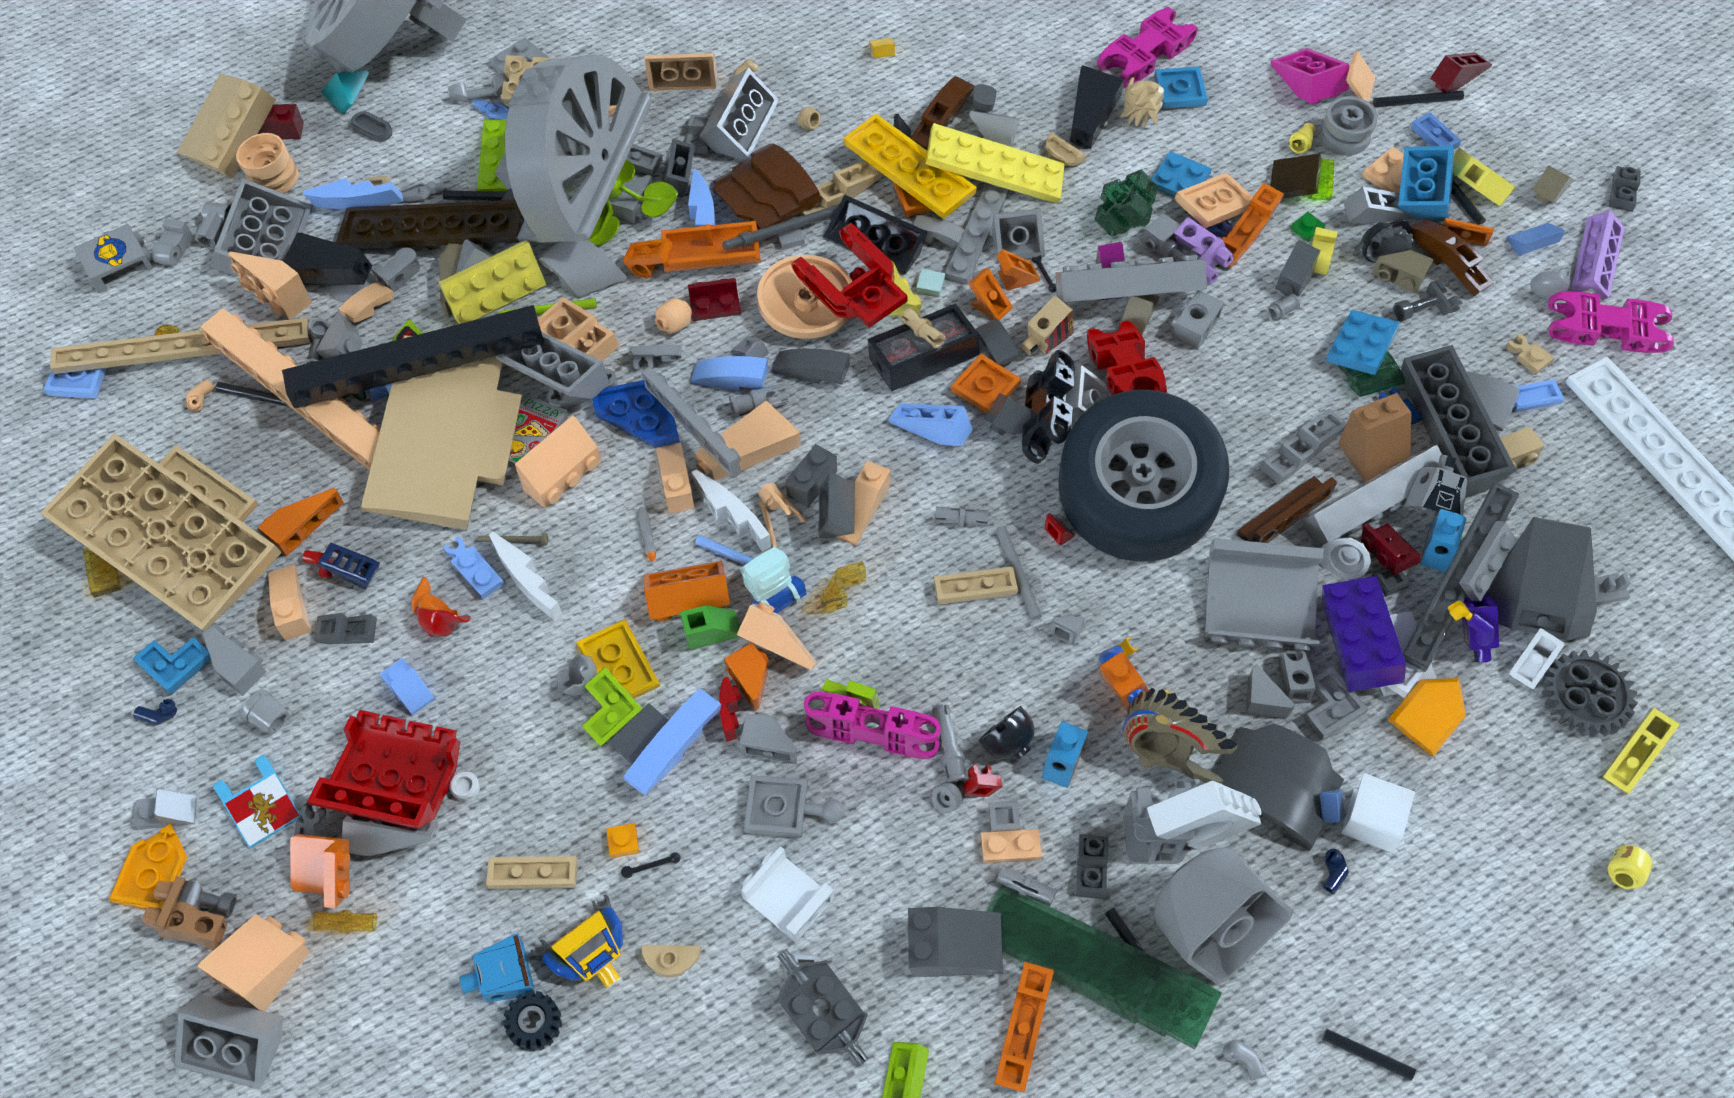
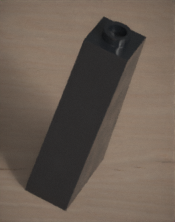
M1084 65L1081 66L1070 142L1079 147L1089 149L1093 147L1122 95L1124 79Z
M304 233L296 234L283 260L284 263L299 274L303 285H364L372 269V264L360 249Z

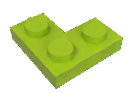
M604 667L584 685L602 707L581 726L601 747L643 708L609 670Z
M826 679L822 687L823 692L860 699V705L878 709L880 705L876 689L851 680L845 686Z

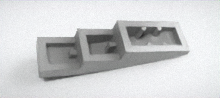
M1330 409L1326 410L1302 426L1296 436L1282 444L1277 453L1263 461L1260 469L1278 484H1281L1343 432L1347 423Z

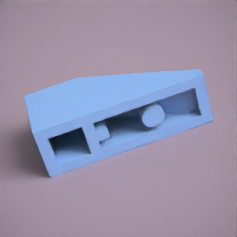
M899 404L888 419L891 424L939 445L962 446L973 431L964 406Z

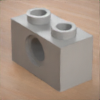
M1198 290L1193 298L1188 297L1183 306L1184 311L1182 314L1177 313L1171 324V327L1174 328L1172 337L1199 349L1220 318L1224 302Z

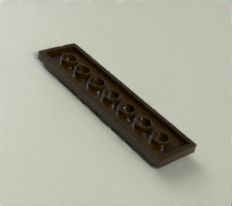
M516 200L346 208L336 243L356 249L442 246L448 244L463 245L466 239L474 244L519 242L517 235L525 219L519 210Z

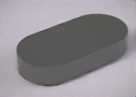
M976 85L971 102L972 107L980 112L992 111L997 91L989 85Z
M358 112L351 118V124L356 132L376 142L386 141L392 136L391 125L369 112Z

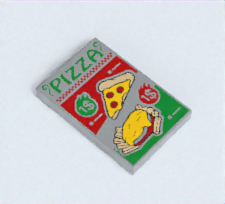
M523 394L508 464L515 466V463L563 424L569 416L568 410Z

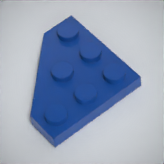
M644 380L604 388L592 399L596 417L653 447L680 442L675 418L647 390Z

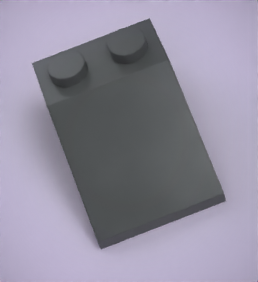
M946 907L908 908L909 969L913 977L1003 974L1001 913Z

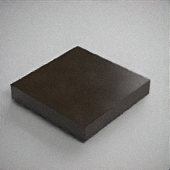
M1320 153L1274 160L1270 186L1284 193L1282 199L1318 194L1322 161Z

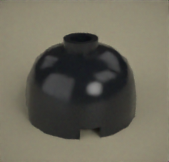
M1019 706L1007 714L996 726L994 725L979 738V742L995 758L1009 759L1016 756L1017 759H1020L1031 750L1029 743L1034 738V723L1027 711L1022 706Z

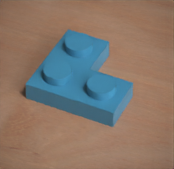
M192 637L173 655L168 653L157 641L153 640L133 657V660L172 695L211 661L208 650Z

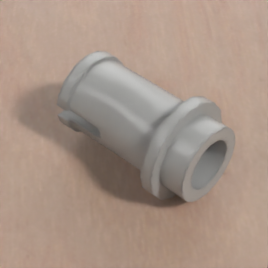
M1290 294L1279 302H1272L1270 307H1268L1269 316L1273 320L1283 319L1285 314L1300 307L1299 298L1295 294Z

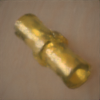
M342 910L341 913L316 911L313 916L314 931L335 930L341 934H348L349 931L374 932L376 931L378 919L377 913H351L350 910Z

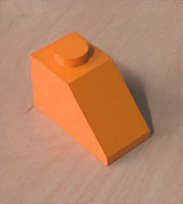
M751 642L725 657L724 662L726 671L750 706L756 711L760 708L768 677L767 664L769 659L762 649L757 650Z

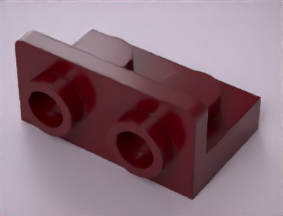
M736 278L697 282L688 285L693 321L741 315Z
M1388 523L1376 529H1373L1369 524L1363 525L1361 543H1364L1367 551H1370L1378 559L1381 566L1387 568L1393 575H1397L1421 563L1422 555Z

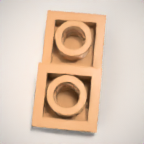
M379 281L351 296L339 308V312L353 323L361 322L368 317L374 316L375 306H380L385 302L393 300V290Z

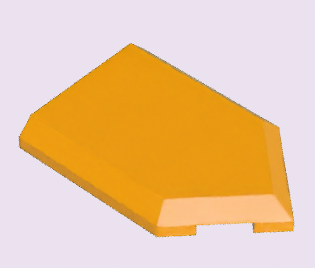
M1460 678L1421 679L1387 720L1433 757L1466 717Z
M171 823L161 828L159 833L146 840L142 839L131 846L109 897L110 902L145 910L148 907L162 909L165 901L154 898V890L158 881L174 882L176 876L180 877L188 858Z

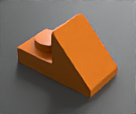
M1004 249L996 255L1001 269L998 274L1007 291L1041 280L1032 262Z
M989 268L982 269L968 283L977 297L970 305L992 320L997 318L1000 321L1013 308Z

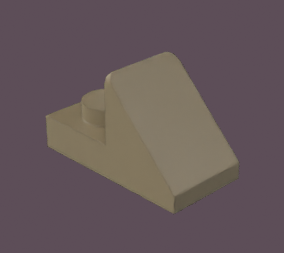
M1153 294L1130 296L1121 321L1129 320L1137 327L1140 334L1143 335L1157 306L1159 297Z

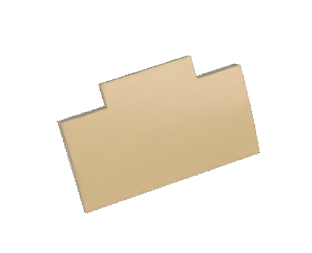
M496 356L482 361H474L459 367H451L432 374H425L409 380L392 383L361 504V511L462 530L468 529L477 482L481 481L503 486L522 395L498 390L503 362L497 360Z
M115 433L40 513L202 631H205L222 616L281 554V551L273 543L243 523L258 506L255 499L177 445L158 464Z

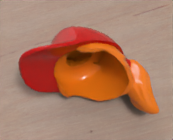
M426 577L421 578L412 596L411 609L417 615L420 627L428 633V636H449L459 623L470 621L471 617L469 615L458 616L459 612L457 610H451L444 601L431 595L429 581Z

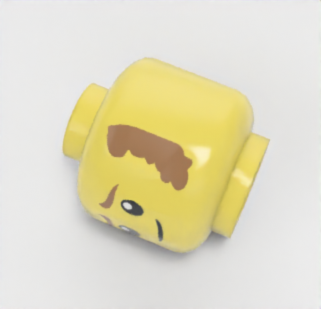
M1622 845L1615 849L1607 871L1612 881L1619 887L1636 889L1646 884L1653 867V862L1650 855L1642 848L1634 845Z

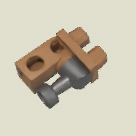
M176 876L174 882L158 881L154 890V898L165 901L162 909L146 908L142 921L145 926L156 929L160 937L203 945L209 950H215L221 944L228 926L224 917L232 915L237 902V895L225 892L220 897L203 891L199 883L186 881L185 878ZM201 907L217 909V914L200 910Z

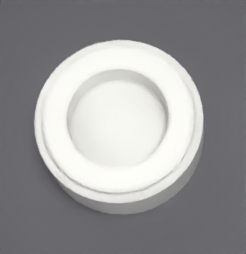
M470 772L458 773L450 782V791L459 801L473 799L480 790L477 777Z

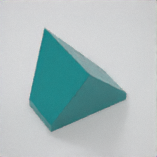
M366 70L354 71L353 73L350 71L338 72L322 89L321 93L340 113L345 114L353 105L369 72Z

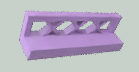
M1611 210L1587 218L1571 285L1573 290L1577 292L1592 288L1600 295L1601 299H1608L1610 296L1624 233V226Z

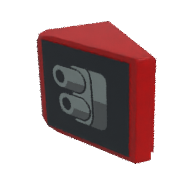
M1051 513L1046 515L1044 529L1059 545H1063L1075 536L1060 518Z

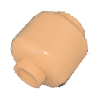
M671 298L657 307L655 323L660 330L668 334H675L690 324L692 310L686 301Z

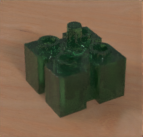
M1142 169L1126 175V179L1123 181L1116 179L1104 184L1100 197L1103 204L1098 205L1094 220L1110 236L1125 233L1131 226L1133 228L1147 226L1150 222L1153 210L1152 205L1155 202L1158 186Z

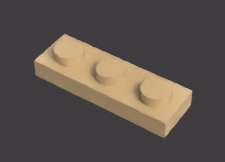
M1013 566L934 576L938 605L1017 595L1018 592Z
M577 856L489 857L486 886L488 889L576 888L578 859Z

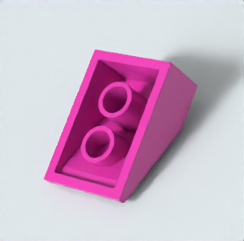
M1309 48L1271 60V66L1296 96L1310 104L1319 103L1322 99L1328 97H1337L1340 93L1349 90V84L1346 81L1349 64Z

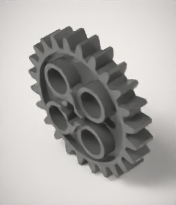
M1583 650L1579 656L1575 651H1572L1569 656L1562 654L1558 660L1555 659L1544 674L1546 677L1541 682L1545 686L1541 695L1549 697L1544 703L1545 706L1554 707L1550 714H1559L1561 716L1559 724L1566 721L1569 722L1570 731L1575 727H1579V732L1582 736L1589 730L1592 737H1596L1599 732L1605 737L1611 731L1614 733L1618 732L1635 714L1633 709L1638 702L1633 700V698L1638 693L1629 689L1634 684V681H1625L1624 677L1628 672H1619L1617 670L1620 665L1619 663L1608 664L1609 656L1600 660L1598 652L1589 657L1586 650Z

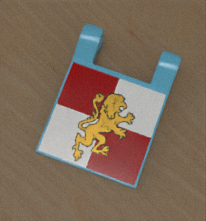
M265 755L255 759V763L264 777L233 795L229 786L223 780L213 784L214 790L250 849L301 817L300 812Z

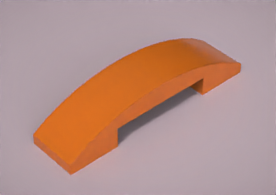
M1263 183L1252 197L1250 206L1238 220L1232 231H1230L1226 238H1222L1225 247L1233 255V261L1228 266L1229 268L1238 262L1260 235L1277 209L1284 193Z
M1024 962L994 1082L995 1085L1025 1093L1054 970Z

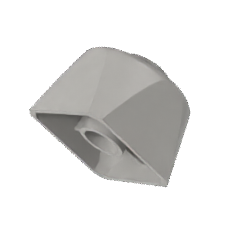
M1215 848L1197 855L1176 870L1158 895L1154 908V919L1167 939L1189 965L1214 983L1220 984L1227 981L1290 921L1294 911L1233 849Z

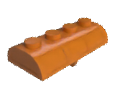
M756 221L720 225L706 224V226L661 230L662 239L668 238L673 244L664 262L665 273L761 263L758 241L744 248L739 246L727 251L722 246L723 241L735 238L739 233L757 231Z

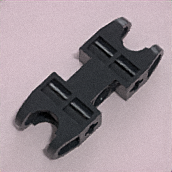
M1056 350L1051 355L1044 371L1036 370L1030 375L1026 387L1025 406L1031 409V418L1023 424L1022 450L1024 455L1036 464L1041 463L1046 458L1053 442L1057 444L1063 443L1071 430L1073 406L1066 403V394L1074 387L1075 367L1072 358L1061 350ZM1031 448L1037 451L1038 456L1032 452Z

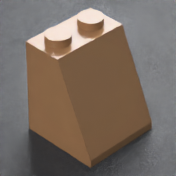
M1398 393L1352 410L1338 445L1364 482L1410 457L1411 411Z

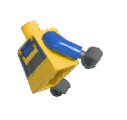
M603 895L606 903L602 906L596 905L593 900L592 905L595 913L551 946L545 940H540L544 945L543 951L536 953L531 949L532 955L537 960L543 961L556 975L572 981L580 979L588 981L594 975H597L605 988L616 982L620 975L611 962L621 955L619 950L623 945L622 923L611 906L609 896Z

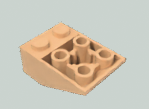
M236 252L228 253L232 261L230 266L240 277L238 280L240 285L247 292L252 290L262 304L267 302L277 316L283 315L288 320H291L312 303L299 274L283 261Z

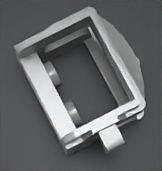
M1177 781V789L1170 792L1168 799L1191 790L1190 782ZM1149 786L1137 787L1136 791L1130 792L1123 813L1128 860L1134 864H1177L1182 862L1185 858V844L1193 839L1195 829L1168 840L1157 837L1147 807L1153 805L1151 788Z

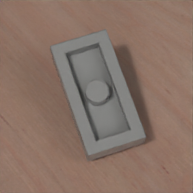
M680 345L629 346V351L633 355L634 369L640 370V362L643 358L648 362V367L654 369V357L661 358V362H675L676 357H682V347Z
M1616 573L1597 578L1594 577L1596 606L1631 598L1627 591V587L1631 582L1626 573L1621 576Z

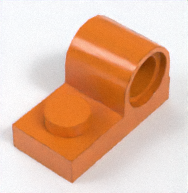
M668 238L631 243L622 261L634 275L648 279L651 277L656 265L665 262L673 244Z

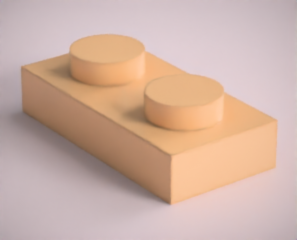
M1039 829L981 833L983 864L1041 860L1042 858Z

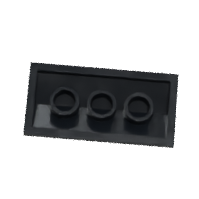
M844 194L823 237L848 248L843 243L839 230L852 223L894 262L897 271L906 274L920 256L927 231Z

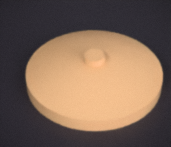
M815 255L791 256L773 264L761 277L757 289L759 311L764 320L773 329L793 338L814 339L837 331L848 321L849 318H837L799 280L792 269L791 263L799 257L804 258L811 266L814 265L840 292L852 282L850 276L842 267L829 259Z

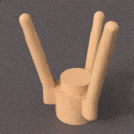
M768 483L758 492L761 498L758 505L762 510L766 528L770 534L772 547H777L768 508L770 510H777L781 507L786 515H790L792 511L802 522H806V518L787 499L784 492H780L775 483Z

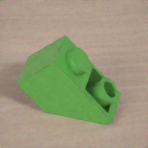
M705 605L680 612L689 650L740 637L737 635L740 626L734 610Z

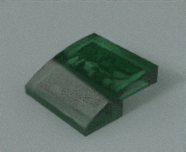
M1388 351L1376 375L1337 365L1348 376L1347 384L1359 397L1405 384L1402 371Z

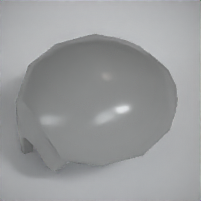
M1562 269L1558 272L1548 271L1538 274L1531 280L1530 287L1532 292L1544 299H1549L1559 292H1567L1570 286V271L1567 272V275H1565Z
M578 654L573 659L567 660L569 668L566 671L558 672L556 685L559 692L572 696H582L589 692L584 685L597 674V667L590 656Z

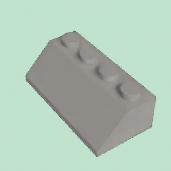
M747 68L731 78L699 137L715 153L747 160L750 157V153L753 152L779 99Z
M543 332V344L496 356L497 360L569 397L593 399L609 384L602 361Z

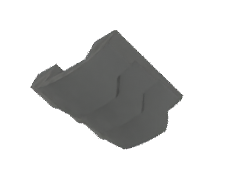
M1274 723L1256 730L1240 727L1233 739L1237 744V749L1232 754H1225L1215 774L1224 780L1222 785L1252 797V799L1255 798L1261 809L1260 816L1287 829L1283 838L1310 851L1324 824L1320 793L1340 789L1344 779L1333 770L1327 750L1310 739Z

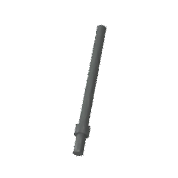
M839 204L751 233L749 231L739 233L737 237L723 241V249L727 251L739 246L744 248L752 245L755 241L832 217Z

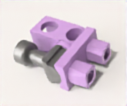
M1189 217L1174 232L1177 243L1172 239L1168 240L1160 252L1162 257H1173L1176 261H1182V256L1197 255V259H1205L1207 284L1210 285L1219 276L1218 271L1214 269L1215 265L1219 263L1226 268L1233 261V255L1225 247L1224 241ZM1179 245L1184 249L1188 248L1191 251L1188 254H1186L1185 252L1179 250Z

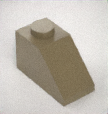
M1548 165L1532 191L1537 193L1535 198L1545 204H1548L1549 201L1556 203L1574 179Z

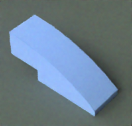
M693 170L688 203L690 220H696L695 227L706 226V224L716 225L710 190L700 172Z
M727 356L697 361L691 384L739 391L740 387L751 389L764 388L769 371L768 359Z

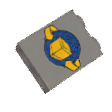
M129 224L73 247L98 293L108 290L102 279L103 277L143 260L148 271L153 269L149 262L153 260L152 255L146 246L141 247V245L145 244L138 230L133 232Z

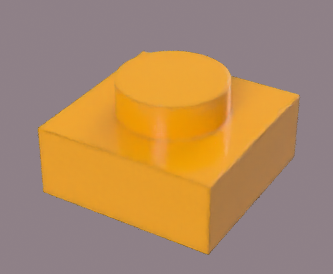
M635 823L606 828L611 858L640 853Z

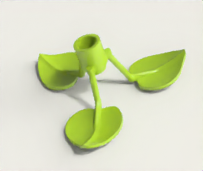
M626 159L607 199L608 213L602 210L588 240L595 246H600L609 242L616 235L620 221L617 217L612 216L613 209L609 199L618 198L622 191L639 201H643L641 206L642 212L648 217L656 218L662 216L671 208L677 199V190L665 182L649 184L645 188L644 196H639L629 190L623 183L633 180L635 167Z

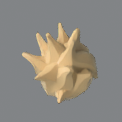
M1132 77L1125 90V109L1121 113L1120 118L1129 115L1128 126L1134 118L1135 126H1138L1142 119V126L1145 128L1149 117H1151L1157 125V113L1162 107V100L1164 98L1163 87L1152 81H1137L1133 83L1134 78Z

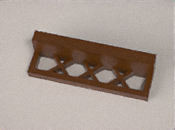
M1313 476L1240 528L1237 535L1245 541L1269 543L1331 498L1337 481L1331 477L1324 483H1321Z

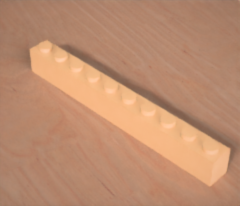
M222 308L200 326L209 343L370 471L381 429L376 424L370 425L365 416L358 410H351L342 397L294 409L286 395L282 370L295 367L296 363L289 355L279 353V350L271 341L267 340L265 342L256 329L246 327L237 314L233 313L231 315Z

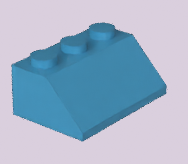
M1454 146L1404 148L1399 209L1420 220L1427 219L1433 222H1443L1445 218H1449L1454 170Z

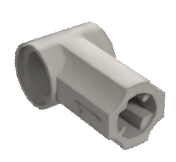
M206 202L203 205V220L194 236L197 243L206 247H213L217 244L231 205Z

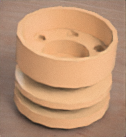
M272 133L253 135L246 139L237 150L236 160L249 181L282 194L289 191L296 184L299 177L298 168L279 136Z

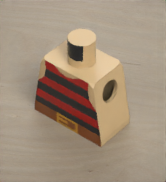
M1054 295L1028 322V338L1021 344L1022 349L1028 355H1032L1037 349L1045 355L1051 352L1074 333L1073 310Z

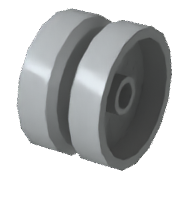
M1340 97L1332 101L1327 108L1325 120L1321 127L1320 137L1322 143L1329 150L1342 155H1355L1364 151L1370 144L1372 133L1377 124L1378 115L1376 109L1369 102L1358 97Z

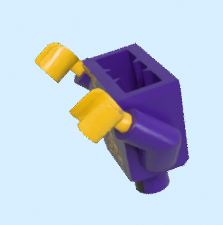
M1484 595L1480 602L1471 601L1469 597H1465L1463 602L1457 601L1450 605L1448 610L1451 616L1456 621L1462 618L1464 640L1469 649L1474 650V661L1480 663L1491 661V648L1499 647L1497 605L1488 595Z

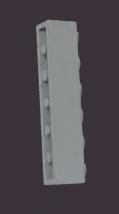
M1197 255L1182 256V261H1173V257L1158 258V263H1150L1149 259L1134 260L1135 265L1126 266V261L1111 262V267L1102 268V263L1088 264L1085 270H1078V266L1063 267V272H1055L1057 297L1063 302L1203 290L1207 289L1206 260L1197 259Z
M1434 445L1421 450L1301 518L1315 545L1319 546L1332 540L1342 539L1341 535L1348 533V535L1354 534L1363 528L1362 523L1377 521L1384 516L1382 514L1383 511L1387 509L1393 511L1403 506L1402 500L1408 498L1422 467L1438 466L1440 455H1442L1438 446Z

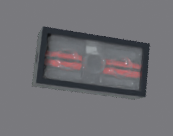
M956 303L922 317L930 320L932 326L945 335V340L939 338L944 342L939 348H934L924 338L917 337L914 334V330L906 324L867 339L869 359L891 391L980 355L979 333Z

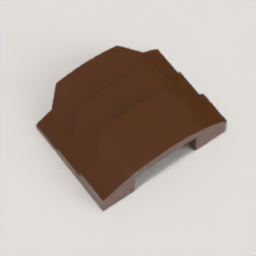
M772 143L750 153V159L732 167V171L713 180L715 184L713 193L720 197L738 218L756 221L758 230L779 224L821 202L819 190L804 168L786 150Z

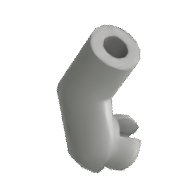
M1232 1040L1230 1044L1223 1047V1054L1227 1060L1234 1061L1238 1059L1244 1062L1252 1081L1266 1076L1259 1057L1253 1048L1239 1040Z

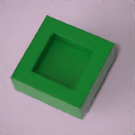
M1307 211L1292 223L1291 230L1307 242H1310L1316 227L1324 229L1326 224Z

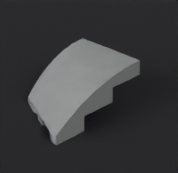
M589 240L557 242L539 258L544 267L559 276L561 287L578 299L586 297L593 292L605 290L607 286L618 282L622 284L628 280L619 267Z

